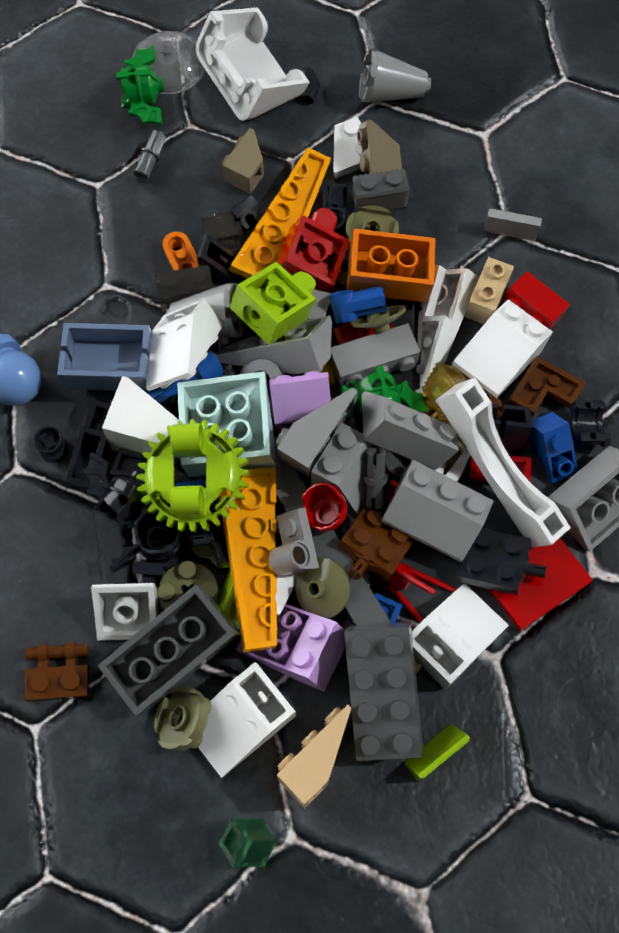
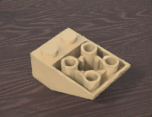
M349 705L343 710L336 707L325 718V727L319 733L314 729L301 742L303 749L296 756L291 752L277 766L280 771L277 774L278 781L304 809L328 785L350 715L351 707Z

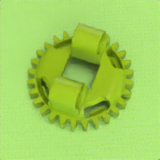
M191 419L189 424H183L182 421H178L177 425L167 426V436L159 432L157 433L160 440L158 444L151 441L148 442L153 449L151 453L142 452V455L148 460L147 463H138V467L145 470V473L137 475L136 478L145 482V484L137 489L141 493H147L141 501L144 504L153 503L147 511L151 514L159 511L156 520L159 522H163L168 517L166 526L169 528H173L178 522V530L182 532L185 531L187 524H189L192 532H197L198 524L205 531H208V521H212L216 526H220L218 518L220 515L227 519L231 518L227 511L229 507L239 510L234 500L236 498L245 500V496L239 492V489L249 488V484L243 481L242 478L250 476V472L241 469V467L249 464L247 458H239L245 453L243 447L234 448L238 444V440L236 437L228 439L230 432L227 429L218 434L220 427L217 423H214L208 429V422L206 420H202L201 424L196 423L194 419ZM211 441L217 443L226 453L221 452ZM206 456V488L202 485L174 487L175 457ZM229 490L232 493L230 497H227L225 495L223 499L216 506H214L217 509V511H215L214 513L209 510L211 503L219 497L221 492ZM159 495H161V497H162L167 503L170 504V507H168V506L161 500V498H160Z

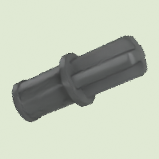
M153 130L145 148H142L140 151L141 157L133 171L135 177L140 180L147 181L155 162L160 160L159 153L166 139L162 131Z

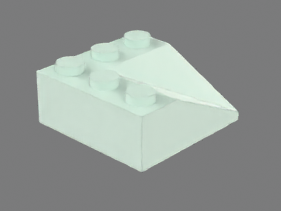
M265 371L177 383L179 421H182L183 424H189L190 420L194 419L196 423L201 424L202 420H206L208 422V429L214 423H217L220 427L218 434L227 429L230 432L228 439L236 437L238 440V444L234 448L243 447L245 453L239 458H247L249 464L241 467V469L276 467L275 441ZM211 441L221 452L226 453L217 443ZM206 456L181 457V466L189 477L206 475Z

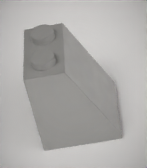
M341 422L311 471V485L324 482L335 486L346 499L347 515L356 519L366 506L367 484L364 482V474L367 472V449L374 446L372 443L364 440L363 433ZM385 467V473L389 476V472Z

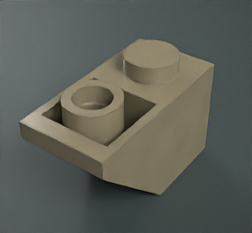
M372 120L363 122L357 130V141L362 147L360 168L364 175L365 173L368 175L370 173L375 174V172H385L386 170L390 172L391 169L393 171L396 169L401 170L400 145Z
M251 128L247 130L244 136L238 138L235 149L230 155L227 154L222 162L224 181L249 194L253 192L264 176L262 154L255 131Z

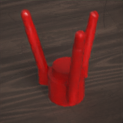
M400 562L388 581L383 578L384 581L389 583L386 589L393 593L411 615L421 623L424 620L423 617L400 592V588L405 591L412 583L430 594L435 593L432 587L419 579L452 593L457 588L415 570L406 563L402 564Z

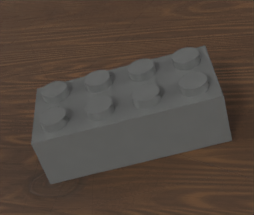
M196 584L102 661L98 667L135 716H139L149 711L174 688L178 687L237 638L240 633L203 586Z
M411 622L348 626L344 634L356 761L421 758L423 743Z

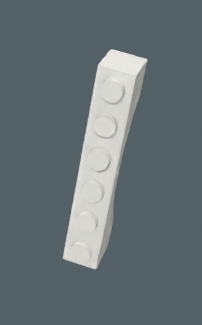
M476 377L454 385L436 399L441 410L522 536L531 539V547L552 545L571 528L555 502L533 486L509 457L495 427L492 403Z

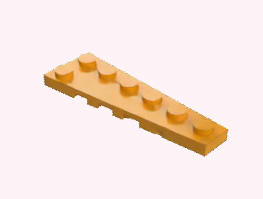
M307 147L288 179H286L254 231L232 262L230 271L245 278H250L252 275L278 261L290 227L302 215L308 218L330 163V157Z
M276 467L245 469L250 472V476L243 477L242 480L249 484V488L239 489V492L245 496V500L237 498L234 500L239 510L229 507L227 511L231 517L230 519L222 516L243 652L274 649L277 646V602L275 600L277 577H275V572L269 563L270 552L275 548ZM229 490L221 492L219 495L220 501L225 495L230 497L232 493Z

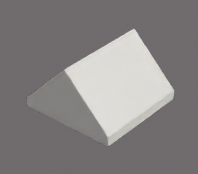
M154 583L92 585L91 587L97 640H129L159 615L158 589Z

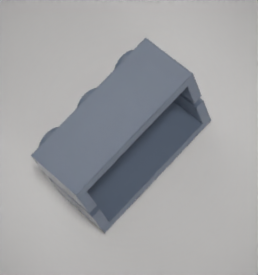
M64 323L61 340L63 351H60L57 372L64 389L117 391L120 380L124 376L147 392L146 383L152 337L150 325Z

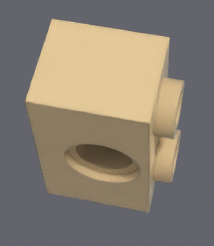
M488 257L470 298L465 314L466 318L482 324L487 322L499 307L514 266Z

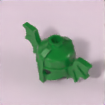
M151 45L144 50L136 49V53L131 59L124 60L126 67H123L120 72H116V80L122 82L121 91L124 93L121 96V108H130L128 111L129 116L139 117L144 125L155 123L162 126L161 109L153 105H155L160 93L164 92L163 77H157L152 68L148 66L156 62L154 45Z
M376 366V372L366 376L359 384L357 381H351L352 388L358 391L355 406H357L361 417H363L362 394L365 391L398 403L402 402L405 406L424 414L430 410L423 402V393L411 390L407 381L396 385L394 377L390 373L385 372L383 366ZM376 380L380 382L376 384L375 387H372L373 383ZM343 385L340 389L341 394L348 391L351 388H347ZM353 410L351 411L346 421H349L352 418Z

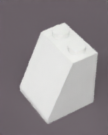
M122 376L102 429L111 449L114 451H118L121 447L140 453H151L153 449L148 442L151 441L158 444L160 440L157 433L159 432L167 436V426L177 425L179 420L128 377ZM181 457L174 458V463L176 465H178L179 459H181Z

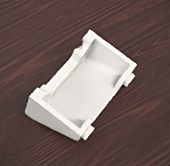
M259 8L210 11L196 43V54L239 120L254 119L305 92L310 82L304 73L299 69H293L286 75L264 44L263 40L268 30V24Z

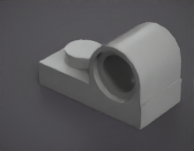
M306 508L295 509L276 516L282 546L273 548L270 552L269 563L272 570L278 575L290 576L319 568Z

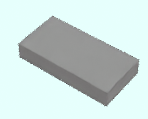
M490 208L485 221L484 231L536 241L542 218Z

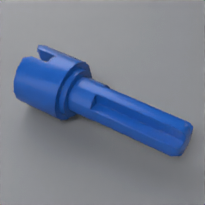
M211 350L207 352L206 358L196 367L195 375L186 381L223 376V368ZM178 380L167 388L161 389L159 387L146 393L160 404L178 394V382L186 381Z

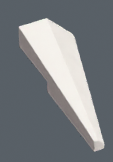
M435 265L434 287L428 302H423L422 311L418 315L417 345L421 352V362L417 365L416 370L420 375V389H417L416 392L423 393L424 398L430 399L480 277L467 268L445 269L440 265Z

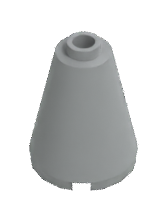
M369 49L366 52L363 65H366L364 74L361 73L359 84V97L362 99V102L423 98L425 93H429L431 78L428 77L426 71L376 49Z
M226 283L171 303L170 308L166 310V314L205 298L224 325L217 336L235 339L243 336L245 322L229 308L237 283Z

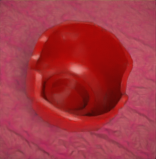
M324 482L311 485L301 497L303 508H306L309 525L313 530L323 533L336 530L347 516L346 499L333 485Z

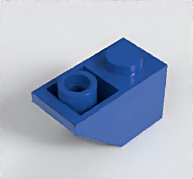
M553 412L533 419V428L530 434L532 448L550 482L554 484L575 475L578 472L569 423Z

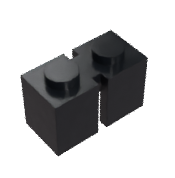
M492 403L495 427L506 450L524 451L533 428L530 407L504 404L500 419L495 420L499 404Z

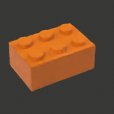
M353 229L349 245L346 290H353L354 292L383 286L385 298L428 302L434 287L435 238Z

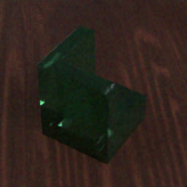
M231 818L219 845L232 868L263 867L270 857L277 840L264 819Z

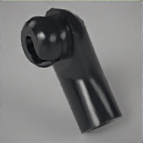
M305 67L301 71L310 83L302 96V100L307 104H313L320 89V82L314 70Z

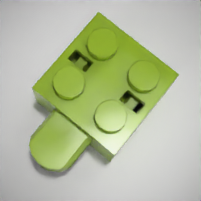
M275 262L239 283L229 308L270 345L307 321L316 300L312 295L316 282L310 274L303 271L291 276L278 262Z

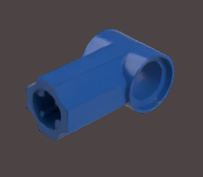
M383 286L354 292L353 290H342L329 295L334 323L337 324L356 320L359 318L358 316L387 311Z

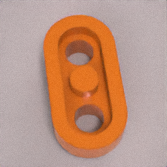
M171 232L166 235L163 240V249L176 277L185 282L197 279L200 275L197 254L189 238L182 232ZM176 247L181 248L178 251L173 250ZM186 268L192 269L190 271H184Z

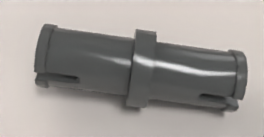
M377 447L367 449V472L364 474V482L367 484L365 505L371 509L372 502L374 501L375 509L384 507V485L387 483L388 475L385 473L386 450L381 447L377 455Z

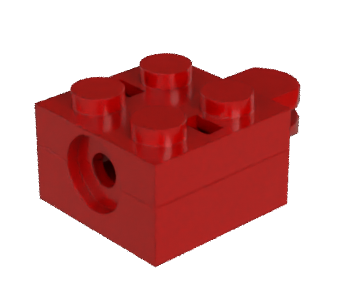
M320 208L310 219L302 215L290 227L277 262L291 276L300 271L310 274L316 282L314 290L328 292L335 285L350 240L334 232L337 224V217L334 212L327 208Z

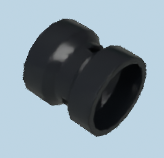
M44 426L34 434V446L45 461L56 463L65 458L68 452V445L58 428Z

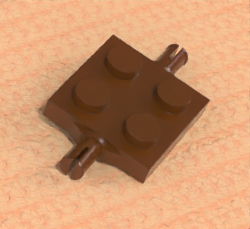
M364 507L337 547L347 553L355 562L348 572L351 578L356 570H358L353 579L359 580L364 571L368 570L375 572L388 581L415 539L382 523L383 514L373 507L372 509Z

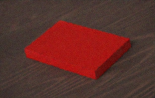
M561 538L552 545L534 547L529 551V563L547 566L544 579L526 575L521 582L518 596L488 589L520 632L593 581Z

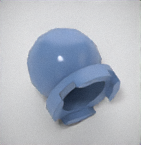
M0 334V403L5 406H21L31 401L38 394L42 373L36 361L21 351L20 344L9 334Z

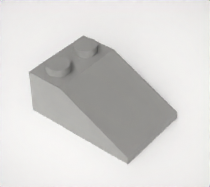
M351 388L295 421L290 429L284 428L276 440L279 459L307 477H310L312 469L340 423L346 421L355 407L358 391Z

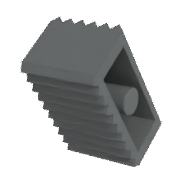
M401 168V170L396 169L395 171L391 169L390 172L386 170L385 172H375V174L370 173L368 175L365 173L364 176L361 174L359 176L355 175L352 183V200L355 213L361 211V207L367 205L381 206L387 210L407 207L410 188L405 169Z

